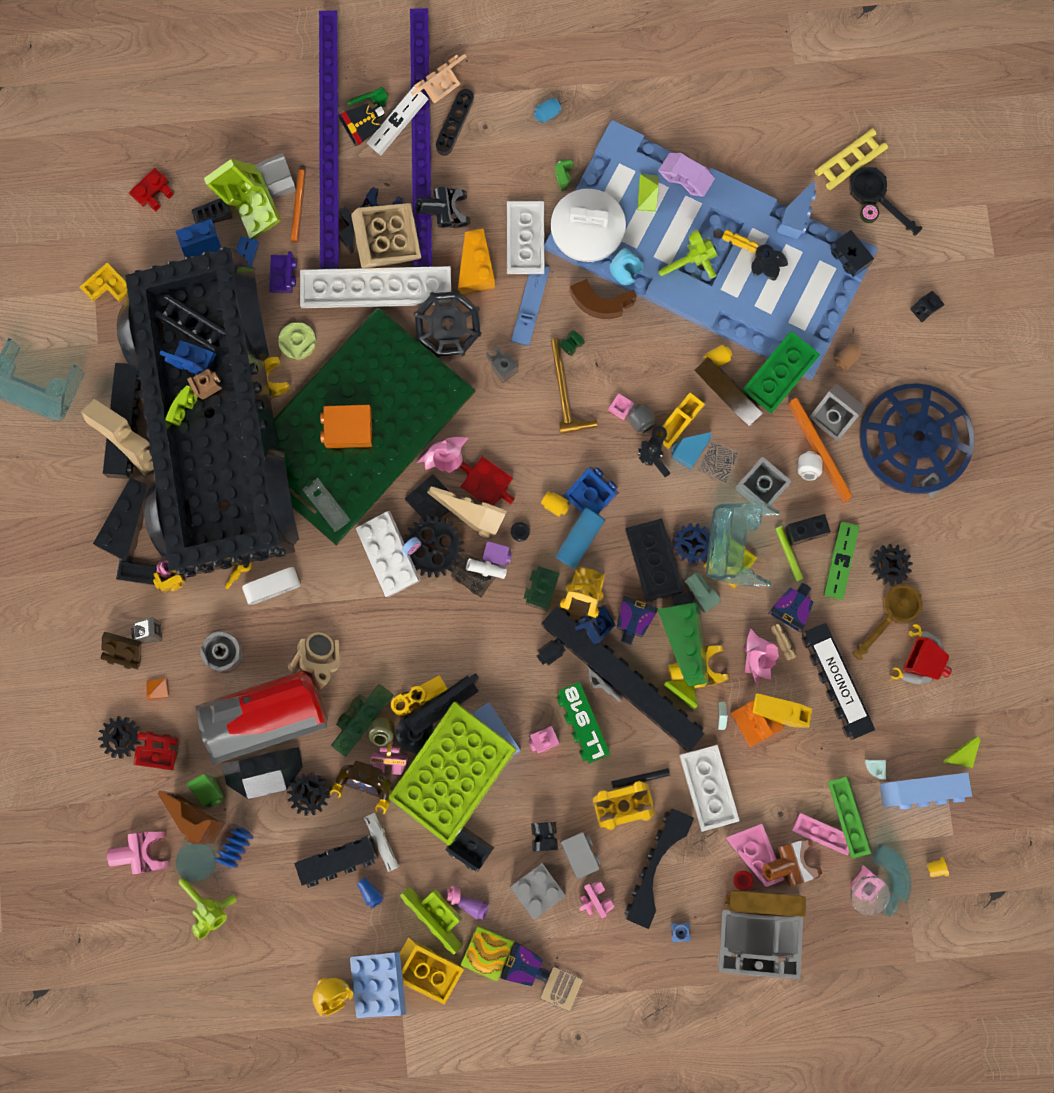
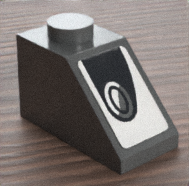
M153 617L134 622V628H131L132 639L141 641L142 644L161 642V622Z

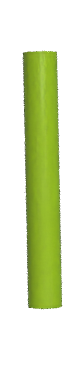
M780 526L775 530L796 581H801L804 578L784 529Z

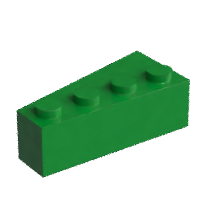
M696 603L657 609L686 683L689 687L708 684L701 613Z

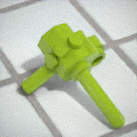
M698 230L691 232V235L688 236L690 244L687 245L689 250L687 256L661 268L658 274L664 276L690 262L691 264L695 262L696 266L700 264L704 266L710 279L716 277L717 275L709 260L716 257L717 253L710 239L702 240Z
M185 878L179 880L180 886L197 904V908L192 914L197 918L198 922L193 925L192 929L193 934L198 939H203L209 934L210 930H216L222 926L227 918L223 909L235 903L237 899L234 895L221 902L210 898L203 899Z

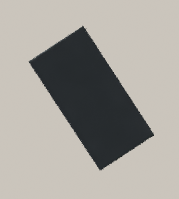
M119 560L116 580L155 585L153 574L157 572V566L134 562L129 564Z

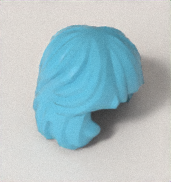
M624 248L612 260L610 271L617 282L622 285H630L636 281L634 275L642 272L644 264L640 261L639 257L629 249Z

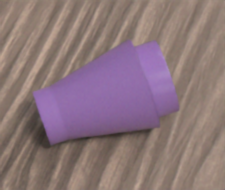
M464 896L461 897L458 904L459 908L477 920H483L489 909V905L485 901Z

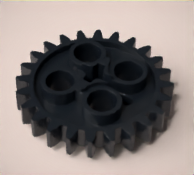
M428 516L427 522L424 518H420L421 524L413 522L415 528L408 527L411 534H404L408 540L417 537L429 544H434L435 542L436 547L449 551V554L439 550L431 551L432 548L430 546L421 544L420 547L425 549V555L419 557L417 550L410 555L416 571L420 569L421 576H424L427 572L428 578H431L433 573L438 578L440 572L446 576V569L453 572L452 565L459 566L456 559H463L459 552L465 551L460 548V545L465 542L459 541V538L463 535L456 534L459 528L455 527L452 529L453 522L451 521L446 524V518H443L440 522L439 516H435L434 521L431 516ZM426 529H430L433 534L429 540L424 537ZM444 536L450 539V544L447 547H444L441 543ZM437 554L443 557V562L440 565L434 561V557Z

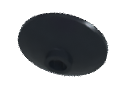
M407 715L397 725L396 739L404 750L411 753H419L433 733L434 726L431 725L421 732L417 738H413L411 736L412 731L404 722L410 716Z

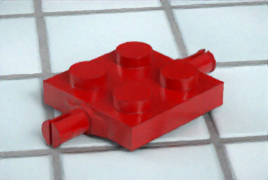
M483 456L473 467L464 461L461 463L462 465L459 468L467 473L465 481L460 486L463 490L481 503L484 502L494 506L501 499H504L510 505L513 503L512 501L515 498L507 493L508 486L513 481V477Z

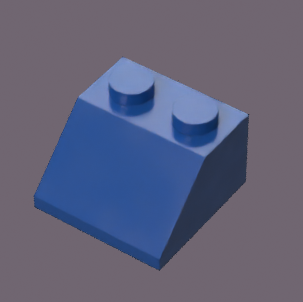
M211 219L176 230L185 257H196L202 255L203 252H215L222 248Z

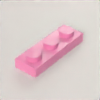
M799 813L792 832L844 855L849 854L847 842L842 831Z

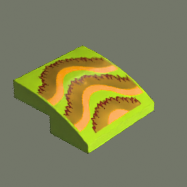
M478 925L461 966L497 982L514 941Z

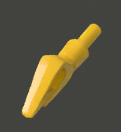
M250 562L247 568L244 567L245 565H238L224 587L229 589L232 583L238 580L242 572H247L252 568V562Z

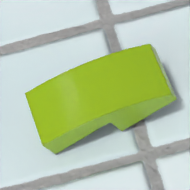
M186 386L177 395L165 420L172 424L180 425L185 417V407L193 408L197 401V396H195L190 386Z

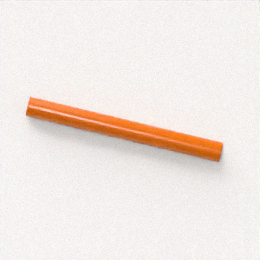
M298 170L290 240L292 242H298L305 170Z

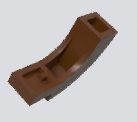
M587 279L570 286L569 291L575 304L583 312L599 319L621 317L623 314L622 308L632 307L637 298L634 290L616 298H602L594 293Z

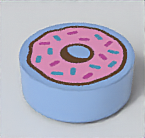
M413 537L404 544L402 551L409 556L420 547L421 542L417 537Z

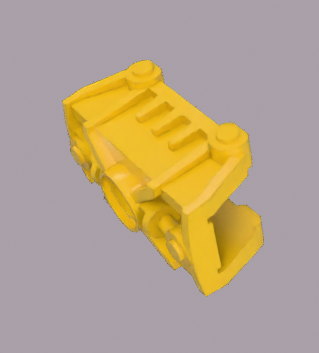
M577 567L572 581L566 586V591L568 592L566 597L561 600V607L569 610L573 597L584 602H591L588 616L596 618L599 613L598 603L603 600L604 596L602 587L605 575L593 569Z
M640 781L635 782L633 786L610 792L605 790L599 791L598 795L592 798L600 828L612 830L615 829L616 825L639 819L650 820L656 814L649 786L647 783ZM647 790L648 794L644 795L642 799H631L635 793ZM605 800L613 802V804L609 805V808L597 807L596 805L597 802ZM622 800L629 803V809L626 812H622L618 808V804ZM639 804L651 805L650 810L642 812L634 808H638ZM607 812H611V814L617 813L613 819L600 821V818Z

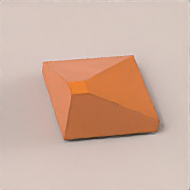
M166 678L146 681V696L148 700L169 697Z

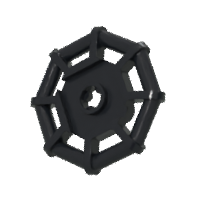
M459 290L439 293L431 292L419 309L414 311L413 315L415 316L417 334L415 339L421 342L438 358L450 355L463 356L476 339L482 335L479 319L480 308L469 301ZM453 299L451 305H440L438 300ZM457 300L461 304H463L469 311L465 313L462 312L461 309H459L456 306ZM434 303L436 309L430 316L425 315L424 313ZM472 315L473 329L467 328L466 317ZM423 319L428 320L429 331L424 333ZM446 319L453 322L450 329H446V326L442 325ZM465 333L471 334L461 345L459 342L461 337ZM432 336L440 342L439 346L437 347L427 337ZM455 343L457 348L442 349L443 344Z

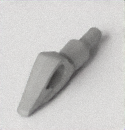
M588 667L592 687L603 688L608 695L611 694L620 702L622 698L614 691V688ZM592 677L597 679V685L594 684Z

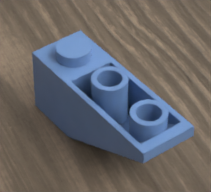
M812 182L784 210L780 217L777 233L794 239H798L801 233H805L808 226L806 218H809L812 211L810 203L814 201L817 193L814 190L816 183Z

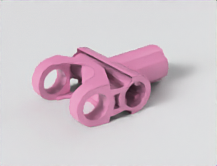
M165 832L129 834V846L107 850L109 866L131 864L132 875L146 873V863L150 867L148 872L169 867V861H157L150 854L151 845L159 840V838H165Z

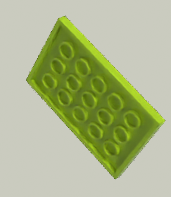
M453 702L389 795V799L449 846L467 823L517 748L459 703Z

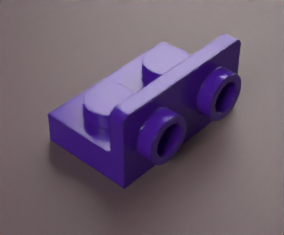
M288 252V255H271L270 293H293V287H296V276H293V270L297 268V259L294 258L292 252Z

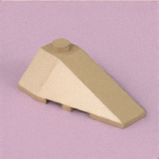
M432 486L427 491L428 494L473 530L478 531V535L489 538L496 535L507 512L484 502L478 505L474 504L475 502L471 498L460 497L458 499L456 494Z

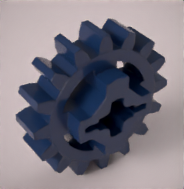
M689 523L688 528L683 525L681 527L682 532L677 530L676 535L678 537L673 538V541L677 543L673 545V549H678L675 555L682 556L680 561L687 559L688 565L692 561L698 565L699 560L704 563L706 561L705 556H711L709 550H714V546L710 544L715 540L709 538L712 532L706 533V526L700 529L699 523L695 527H693L692 523ZM692 532L691 536L683 537L685 534ZM700 534L704 537L705 541H702L699 536ZM692 540H695V544H697L695 548L691 547ZM682 547H685L688 552L687 554L683 551ZM704 550L702 554L695 556V553L697 551Z

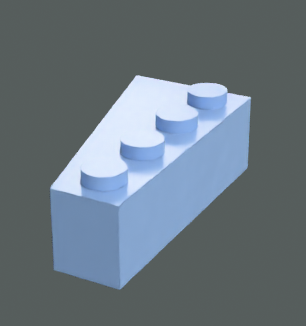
M968 773L880 784L883 808L899 806L900 809L912 808L911 804L917 803L918 807L930 806L929 802L935 801V805L947 804V799H953V803L963 802L965 797L972 796Z

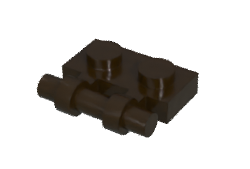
M109 632L103 633L101 650L109 653L102 652L100 659L107 661L108 664L123 665L126 669L133 668L138 670L140 662L134 661V659L139 660L141 657L142 642Z

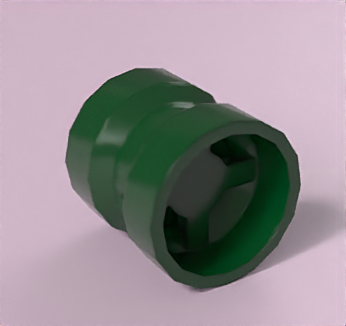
M571 330L568 336L559 342V346L565 353L572 356L576 349L581 347L585 341L576 331Z

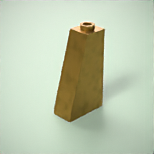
M729 890V895H725V906L728 907V910L735 912L805 917L806 896Z

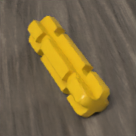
M728 229L725 230L722 237L723 240L731 241L732 244L743 249L747 248L752 253L756 252L759 245L753 240L749 241L748 238L742 235L733 234Z

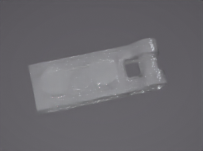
M317 478L313 481L312 485L306 486L302 490L336 532L351 520ZM319 489L321 494L315 497L313 493Z

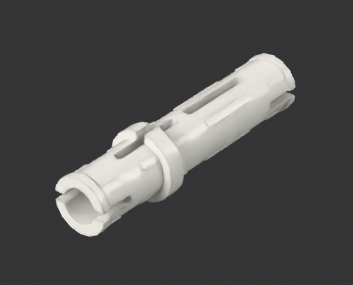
M373 813L364 817L371 833L370 837L374 839L387 871L390 872L400 867L386 839L385 830L379 824L376 814Z

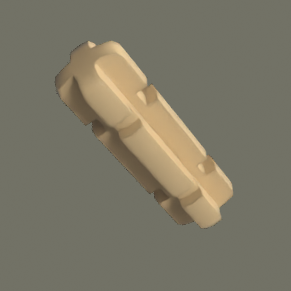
M780 623L774 625L771 630L774 635L776 634L777 637L775 638L782 651L785 652L786 659L791 660L795 658L797 654L791 648L792 645L786 633L783 632L782 625Z

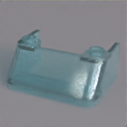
M8 338L0 354V400L49 420L61 421L65 417L85 373L74 364L66 381L59 378L53 379L48 383L46 389L12 376L15 371L14 360L20 347L12 339Z
M765 502L718 505L714 509L706 565L707 576L716 581L741 586H771L770 581L755 574L751 568L743 567L747 531L756 530L761 524L763 515H779V511Z

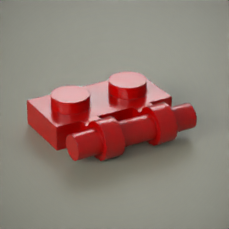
M146 731V733L138 732L137 739L144 740L145 744L144 746L136 745L133 765L173 771L177 751L169 750L170 744L177 745L178 738L171 737L170 734L157 735L151 731ZM152 742L162 743V748H152Z

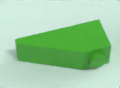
M203 774L186 783L204 806L213 808L221 804V799L225 798L215 776Z

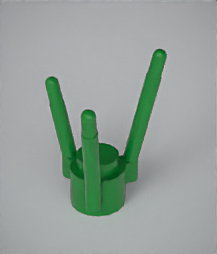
M379 87L369 93L350 99L348 105L370 98L374 105L378 104L383 108L386 106L385 101L388 100V96L384 88Z

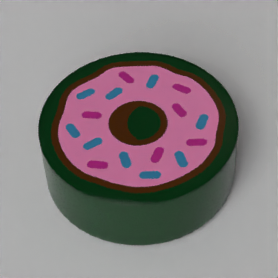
M874 204L864 205L860 211L862 221L865 223L875 222L880 213L878 207Z

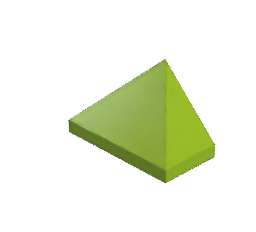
M640 174L637 211L656 212L659 187L658 175Z
M685 680L667 681L663 685V687L693 710L698 706L694 686L689 687Z
M978 736L972 738L944 759L943 762L945 764L973 768L981 739Z

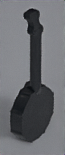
M861 167L851 176L849 185L850 195L860 204H876L879 202L906 227L907 231H912L914 236L921 232L922 226H916L915 221H910L885 198L887 177L876 167Z

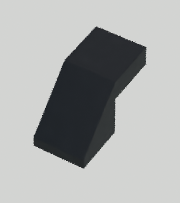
M343 207L339 210V213L348 227L338 233L340 241L352 254L356 243L353 221L350 212L346 207Z

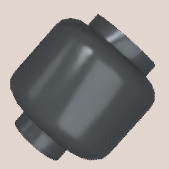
M637 404L630 409L631 413L628 415V421L635 431L645 433L655 426L656 417L648 405L640 406Z

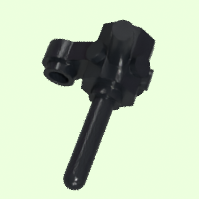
M658 426L653 429L649 442L643 441L640 448H638V456H640L638 459L642 464L645 463L646 466H653L654 464L666 478L671 473L659 458L663 457L661 447L667 437V431L664 427ZM662 431L663 436L657 437L656 432Z

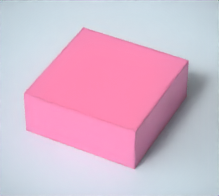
M618 393L608 411L625 420L635 403Z

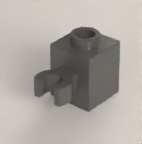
M495 346L494 350L497 354L491 356L489 352H486V357L488 360L493 361L491 368L501 382L504 383L518 373V366L507 352L500 355V349Z

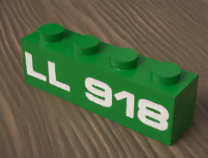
M580 682L559 690V696L556 699L560 708L564 707L566 711L564 718L567 725H572L574 732L571 734L575 744L579 743L582 750L579 753L583 762L587 761L590 764L609 756V749Z

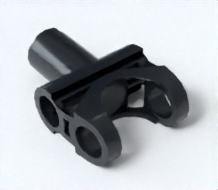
M438 187L433 190L434 198L418 197L416 199V213L436 215L439 228H462L471 223L470 217L461 214L455 206L456 201L467 199V192L463 189ZM455 212L457 218L452 219L451 215Z

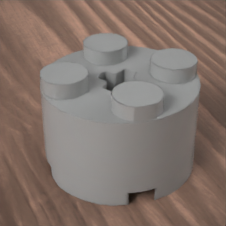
M215 632L207 636L200 650L201 658L205 665L220 673L233 671L243 660L241 643L234 636L225 632ZM220 649H224L226 651L224 652L223 656L218 655L219 653H221Z

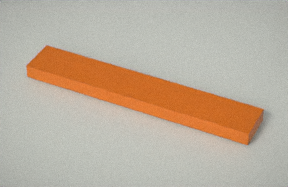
M798 398L791 400L788 406L813 451L822 457L823 469L843 503L849 501L853 495Z

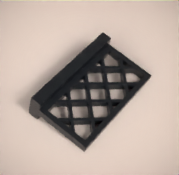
M476 673L471 677L467 675L447 691L406 718L404 722L416 737L443 718L453 702L461 705L478 693L479 690L475 686L479 679Z

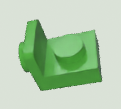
M564 159L555 164L554 173L560 191L568 189V183L570 182L568 171L573 170V160Z

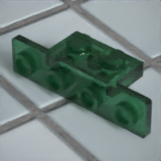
M378 684L367 699L361 694L355 697L347 711L341 714L336 725L342 731L333 741L331 747L346 757L369 728L371 722L376 719L393 697V694L381 684Z

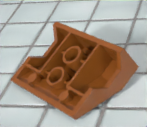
M159 790L158 795L181 833L186 835L184 839L198 845L214 843L225 822L218 821L176 793Z

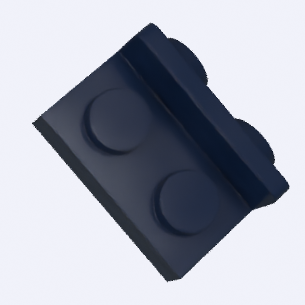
M605 605L597 607L599 613L596 618L588 616V609L587 614L579 618V622L575 626L576 630L586 628L587 634L594 644L601 642L615 626Z

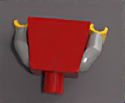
M914 624L912 627L917 629L918 633L908 632L911 637L916 638V641L903 667L905 673L901 672L899 668H893L892 670L899 672V676H890L891 679L898 680L903 678V681L924 684L930 683L932 680H939L941 676L949 677L952 668L946 665L949 655L945 652L940 638L927 631H921V627L918 624Z

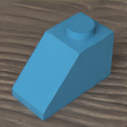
M705 433L683 438L680 443L676 442L671 450L673 452L672 459L691 470L710 441L712 434Z

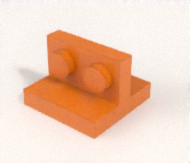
M755 700L730 713L749 747L784 729L781 723L753 713Z

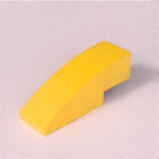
M692 392L686 396L662 426L667 431V437L663 441V445L668 449L706 405ZM658 431L656 436L662 437L663 432Z

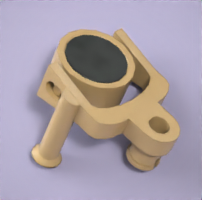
M316 632L309 635L306 642L305 639L299 641L297 645L298 652L292 662L288 663V669L291 672H296L300 664L302 670L312 672L316 689H322L329 682L330 673L338 670L340 666L339 640H334L333 642L325 633ZM332 654L334 662L324 664Z

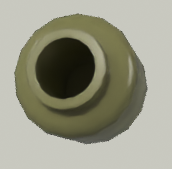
M384 717L374 719L369 727L368 737L370 742L377 746H387L394 738L395 726L390 719Z

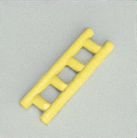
M874 129L869 130L815 170L817 176L824 173L830 182L826 184L829 190L836 187L888 148L885 142L878 145L873 139V136L876 135ZM865 142L873 149L866 156L858 148ZM850 153H853L859 160L852 166L844 159ZM836 163L844 170L837 177L830 170Z

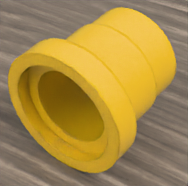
M944 856L939 857V860L927 863L930 877L949 876Z

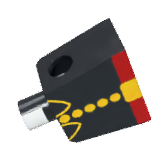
M367 103L342 112L337 116L354 146H358L381 127L377 119L384 116L385 113L380 105L371 109Z

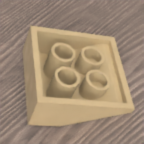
M411 203L357 208L351 214L362 269L378 268L421 259Z

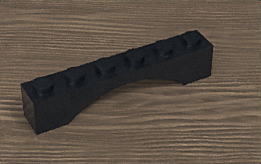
M673 808L670 812H665L662 822L665 823L662 830H658L654 839L657 841L655 848L651 847L647 859L650 861L647 867L643 866L639 875L642 878L640 885L636 884L632 892L634 900L632 904L628 903L625 909L626 920L644 928H650L656 913L653 899V879L656 868L667 850L677 841L688 835L694 817Z

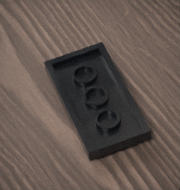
M662 518L625 528L646 602L682 593L683 587Z

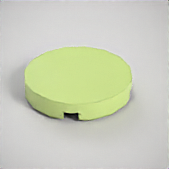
M289 323L279 333V347L283 354L290 359H304L315 349V334L311 327L305 323Z

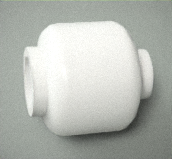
M807 451L800 455L797 471L803 479L812 481L822 474L823 460L820 455L814 451Z

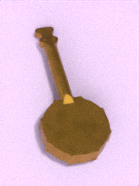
M894 585L883 597L884 614L887 616L864 643L858 645V651H853V656L858 660H862L863 654L868 653L870 646L892 621L896 624L913 622L923 611L922 595L911 585Z

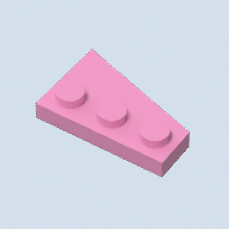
M763 824L725 838L765 887L785 880L784 877L768 881L763 874V865L777 860Z

